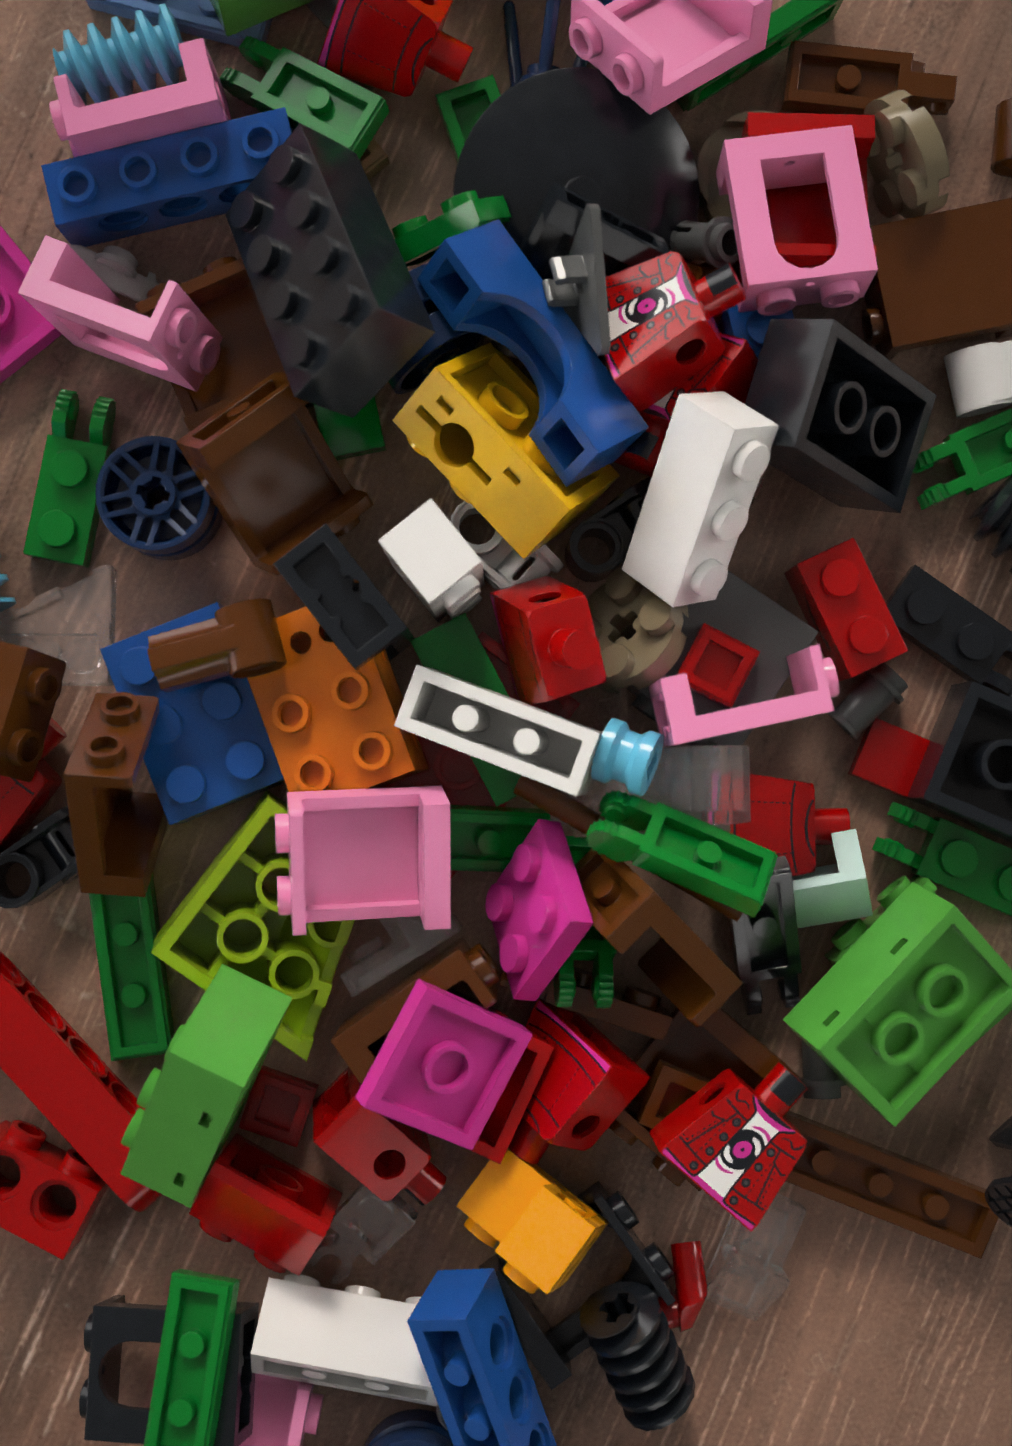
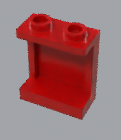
M748 112L741 138L852 125L868 211L867 157L875 140V115ZM827 183L765 190L774 243L778 253L786 262L799 268H814L825 264L831 259L836 251L837 238ZM874 245L875 256L877 260V250L876 246ZM739 264V281L743 283Z

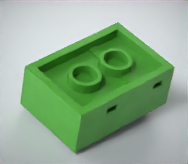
M912 882L785 1016L783 1021L857 1096L895 1127L1012 1002V969L955 905Z
M224 964L221 965L186 1024H181L165 1053V1062L162 1070L157 1068L152 1070L139 1094L136 1104L146 1110L138 1108L121 1140L122 1145L130 1148L120 1173L121 1175L191 1208L243 1110L292 1001V997Z

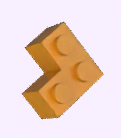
M509 1148L501 1164L489 1160L456 1205L457 1208L468 1216L464 1226L476 1238L494 1248L498 1241L500 1242L495 1252L507 1261L502 1268L503 1272L515 1284L530 1294H534L539 1288L548 1295L563 1286L609 1224L603 1216L538 1164H531L522 1160Z

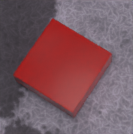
M703 623L675 675L687 673L689 686L692 691L730 709L739 695L760 651Z
M877 718L866 729L848 774L905 798L908 796L930 740Z
M262 1065L250 1092L238 1128L297 1148L319 1084Z

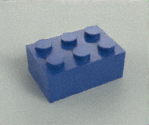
M218 602L100 649L116 692L155 696L159 699L160 711L143 760L169 825L189 822L285 783L247 678L234 679L230 678L229 675L166 693L160 689L157 678L152 672L147 652L149 646L148 637L215 618L214 613L225 607Z

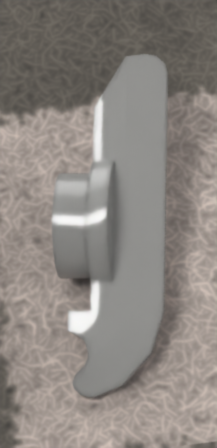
M69 245L111 290L133 301L139 302L146 299L147 292L159 285L156 280V274L149 271L147 277L137 273V259L129 251L121 247L109 245L101 253H96L82 245Z

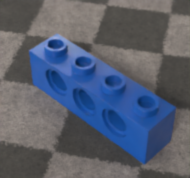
M285 107L41 165L55 226L71 245L88 247L226 214L236 196L245 191L268 163L273 151L282 145L293 132Z
M495 1269L437 1270L407 1322L453 1445L557 1446Z

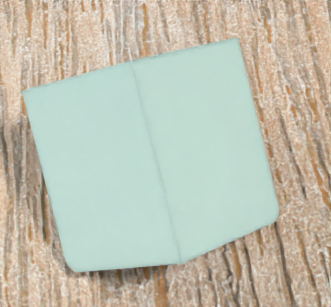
M856 829L831 833L837 864L816 867L815 872L792 876L798 928L873 916L867 877Z

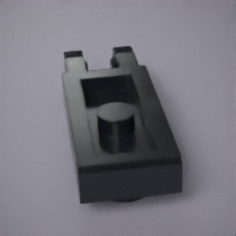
M916 564L911 566L886 601V605L900 634L966 681H974L1012 697V680L992 670L1002 655L1012 661V631Z
M784 855L777 858L763 904L755 918L742 913L738 922L729 918L735 971L738 978L743 982L740 987L747 1015L762 1013L763 997L759 986V981L778 978V994L785 1008L795 1007L800 1002L798 974L802 973L793 880L791 867Z

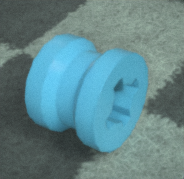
M612 718L606 725L596 748L591 767L592 779L602 783L616 780L624 783L628 792L643 796L652 782L661 757L664 743L663 734L654 731L640 734L631 731L627 722Z

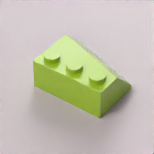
M266 790L154 937L151 953L205 991L221 965L224 964L292 997V1001L274 1039L307 1062L314 1042V1033L323 1007L325 1008L333 986L332 981L355 920L306 923V935L293 936L291 916H278L277 876H289V854H276L275 814L287 813V804Z

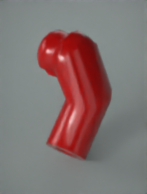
M701 1241L671 1244L673 1268L676 1273L674 1275L676 1283L674 1297L676 1301L667 1306L661 1296L658 1298L661 1310L666 1315L670 1329L679 1328L680 1333L693 1327L707 1297V1280Z

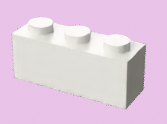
M724 391L679 394L622 570L672 607L716 600L718 592L726 582L727 568L738 537L748 522V510L758 482L769 464L770 449L779 425Z
M431 498L378 540L392 567L437 622L446 615L453 619L463 613H467L482 600V597L479 595L482 592L480 588L485 585L482 560Z
M417 664L394 724L395 727L575 796L588 793L592 782L591 767L593 758L603 733L442 671Z
M288 1274L284 1276V1280L268 1278L250 1354L252 1373L435 1407L438 1406L407 1322L421 1297H409L405 1302L381 1298L380 1292L366 1286L351 1285L345 1287L344 1291L320 1287L318 1280L305 1275Z

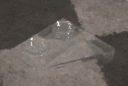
M112 565L99 566L92 570L93 575L62 590L59 587H55L36 596L24 608H11L1 613L0 641L28 647L65 661L66 670L62 686H113V681L100 651L101 648L115 643L117 570Z

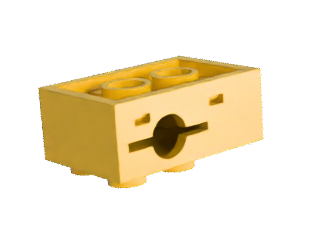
M490 342L434 367L392 421L406 435L410 446L418 454L428 458L449 480L454 493L463 501L472 504L508 544L525 559L573 525L620 475L608 464L567 487L563 484L528 435L534 427L539 413V397L536 386L506 355L495 349Z

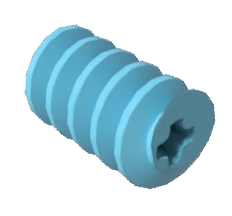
M163 3L159 5L158 25L156 26L151 25L142 10L135 11L134 32L130 33L117 16L111 17V38L108 39L102 36L94 23L87 24L86 45L81 46L69 29L63 30V51L57 52L53 48V57L58 75L67 74L86 105V92L94 103L110 100V86L119 97L132 95L134 79L143 92L156 89L157 73H159L167 86L179 83L180 67H183L178 44L183 43L173 14L166 4Z

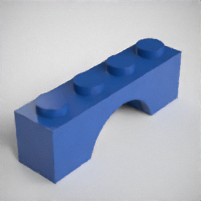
M500 220L492 221L444 239L417 280L454 331L474 332L490 337L507 347L525 365L534 380L539 397L538 418L528 435L563 484L567 487L616 461L649 426L615 383L610 372L563 307L548 305L542 285V278Z

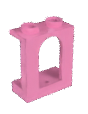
M852 125L724 140L716 169L719 195L728 194L743 290L747 297L746 300L737 304L738 312L758 310V313L761 315L773 316L786 313L797 305L821 303L826 308H839L850 305L859 298H863L878 267ZM827 183L837 238L836 251L833 257L823 265L814 268H799L786 262L777 251L773 239L765 190Z
M45 236L18 293L74 346L198 392L205 375L209 374L217 364L220 354V343L223 337L179 284L168 280L151 318L117 306L120 299L67 243Z
M820 645L810 646L786 656L794 695L696 716L687 673L660 678L650 684L648 688L658 733L664 736L663 747L834 711L831 698L839 695V683L832 659L830 657L822 658Z

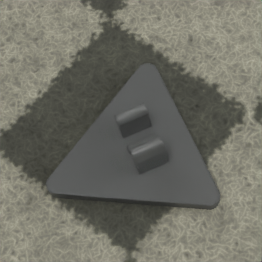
M586 204L569 255L553 257L549 260L554 279H545L542 285L548 305L563 307L597 355H608L611 350L600 207L598 204Z

